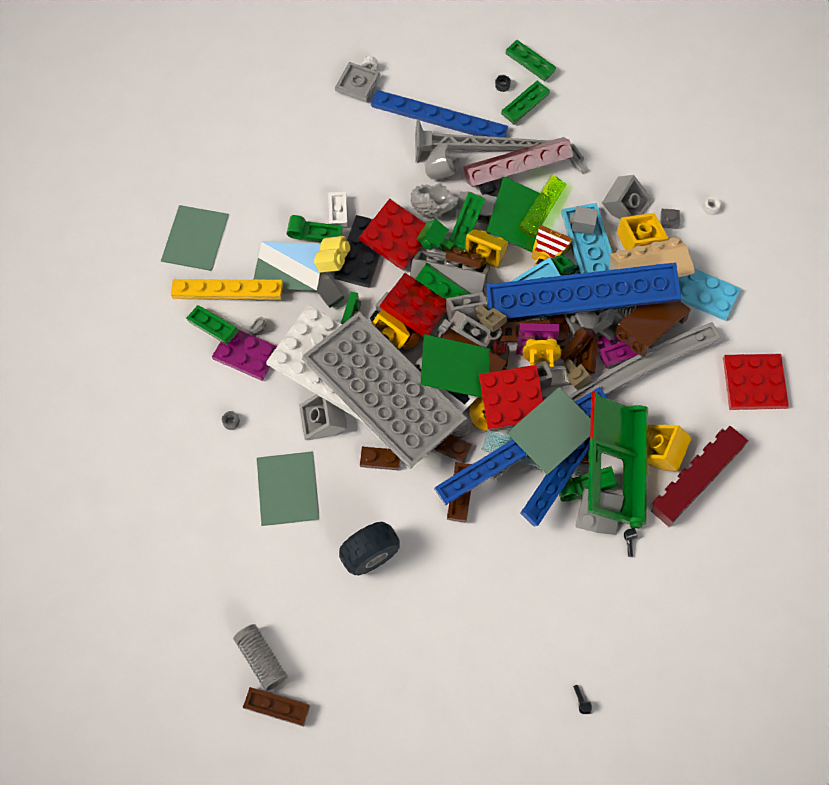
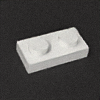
M329 192V224L348 226L346 192Z

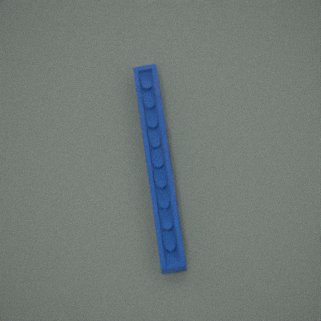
M600 387L592 391H596L599 396L607 398ZM592 392L575 401L589 417H591ZM511 440L434 487V490L446 506L526 457L527 454L514 440Z

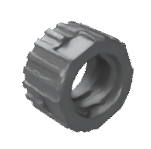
M233 411L225 412L222 416L223 426L228 430L236 429L240 423L238 414ZM229 417L235 419L232 424L227 423Z

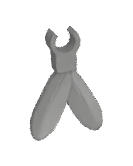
M446 319L438 328L439 334L437 337L440 338L447 331L451 322Z

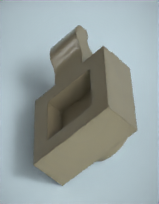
M483 305L475 308V311L479 313L476 315V318L480 320L482 325L493 332L507 322V316L495 308H492L490 311Z
M570 358L563 362L570 371L566 376L577 391L593 379L582 364L576 367Z

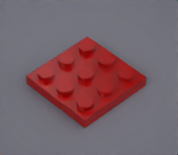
M389 198L360 235L359 240L404 271L422 247L417 237L426 223Z
M407 273L402 275L379 306L423 337L424 334L429 335L447 310L444 298Z
M781 354L724 355L723 363L729 410L788 408L789 403Z
M537 365L479 374L488 431L514 427L543 402Z

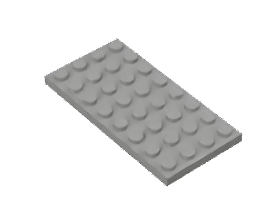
M360 312L356 313L302 356V360L410 469L467 419L437 388L420 385L421 372Z

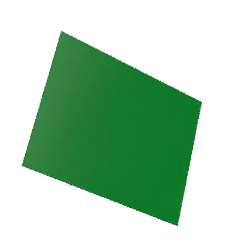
M504 176L487 232L532 252L540 225L543 222L549 197Z
M424 334L420 385L483 398L479 374L489 373L490 371L488 350L491 351V349Z

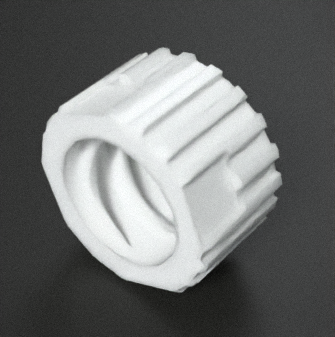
M366 56L363 58L362 66L376 70L377 59L373 56Z
M709 197L704 203L703 209L707 214H716L719 211L721 202L715 197ZM708 204H713L716 207L712 208Z

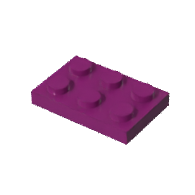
M520 323L516 354L523 356V348L529 339H555L557 341L559 324Z
M239 330L228 345L220 341L212 358L215 361L263 381L270 369V366L266 364L267 360L277 346Z

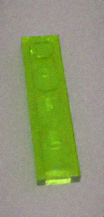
M552 174L518 228L531 238L535 237L540 225L547 218L567 184Z

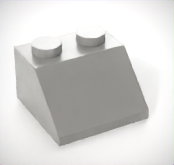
M635 175L618 176L602 204L612 216L621 220L622 217L644 214L653 199Z
M316 394L299 405L305 440L335 436L347 429L344 410Z
M585 486L575 524L576 528L615 535L618 521L588 513V487ZM600 490L601 507L620 513L624 496Z

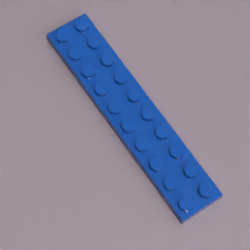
M676 262L486 284L488 310L490 311L492 308H495L507 316V321L681 301Z

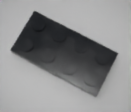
M359 215L355 216L347 238L350 244V251L345 257L342 268L339 271H335L334 279L367 288L370 287L381 255L361 242L359 237L373 219Z

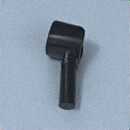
M635 528L627 529L623 534L625 541H627L628 557H633L632 540L637 538Z
M573 686L579 702V712L581 714H591V701H584L579 686Z

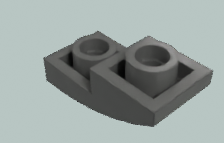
M320 272L317 292L327 306L331 308L345 297L327 273Z

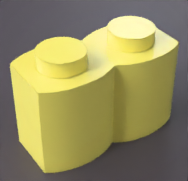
M345 236L329 237L322 240L320 251L316 253L314 264L319 273L339 271L342 268L345 257L350 251V244Z

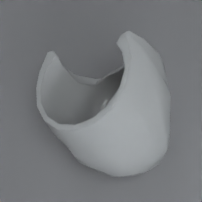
M450 144L438 145L430 153L425 164V172L430 179H444L456 173L460 165V159L456 158L452 161L449 156H446V151Z

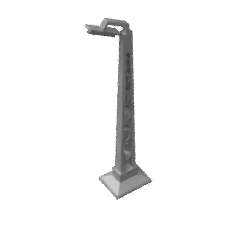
M417 119L415 162L419 161L423 151L431 152L432 149L441 144H450L447 150H520L551 140L432 133V131H423L420 120ZM432 140H439L440 142L432 143ZM571 144V149L575 154L573 153V157L570 160L579 172L584 174L585 168L581 164L584 157L576 146Z

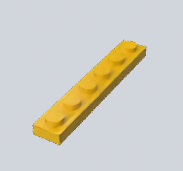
M173 279L171 297L172 299L281 300L283 282L282 280Z

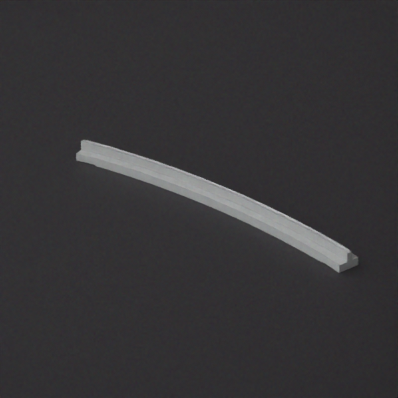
M713 322L690 330L648 349L646 356L643 358L637 355L589 382L578 391H575L569 397L575 402L599 387L607 396L666 363L720 341L721 336ZM513 465L509 466L508 468L504 469L503 471H501L500 473L496 474L491 478L496 481Z

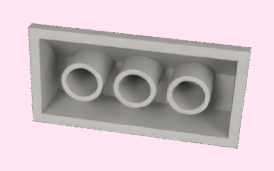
M419 250L413 258L410 276L414 279L424 265L428 263L471 294L484 291L490 268L489 264H485L478 269L445 259L446 255Z

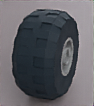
M382 521L375 522L360 529L344 541L339 548V558L349 573L358 576L366 574L391 559L400 548V540L391 525Z

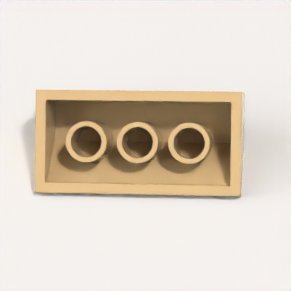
M672 237L661 242H653L645 246H636L628 250H619L616 253L610 254V270L676 262L678 277L695 273L687 245L679 237Z

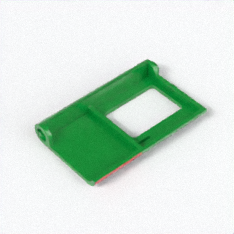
M596 391L592 392L588 459V513L629 524L630 528H642V525L646 524L648 407L642 405L625 406L599 396ZM602 453L623 461L624 499L622 513L602 508L600 505Z

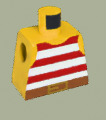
M540 225L531 257L536 260L534 266L549 257L553 258L561 254L565 256L571 248L573 238Z

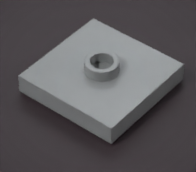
M349 62L335 86V91L367 102L380 78V72Z

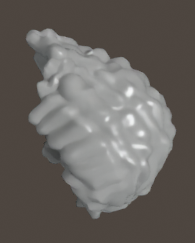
M441 183L435 186L421 184L413 189L410 201L414 209L422 217L437 218L446 213V211L454 209L459 202V197L454 194L450 195L449 191L446 190V186H442Z

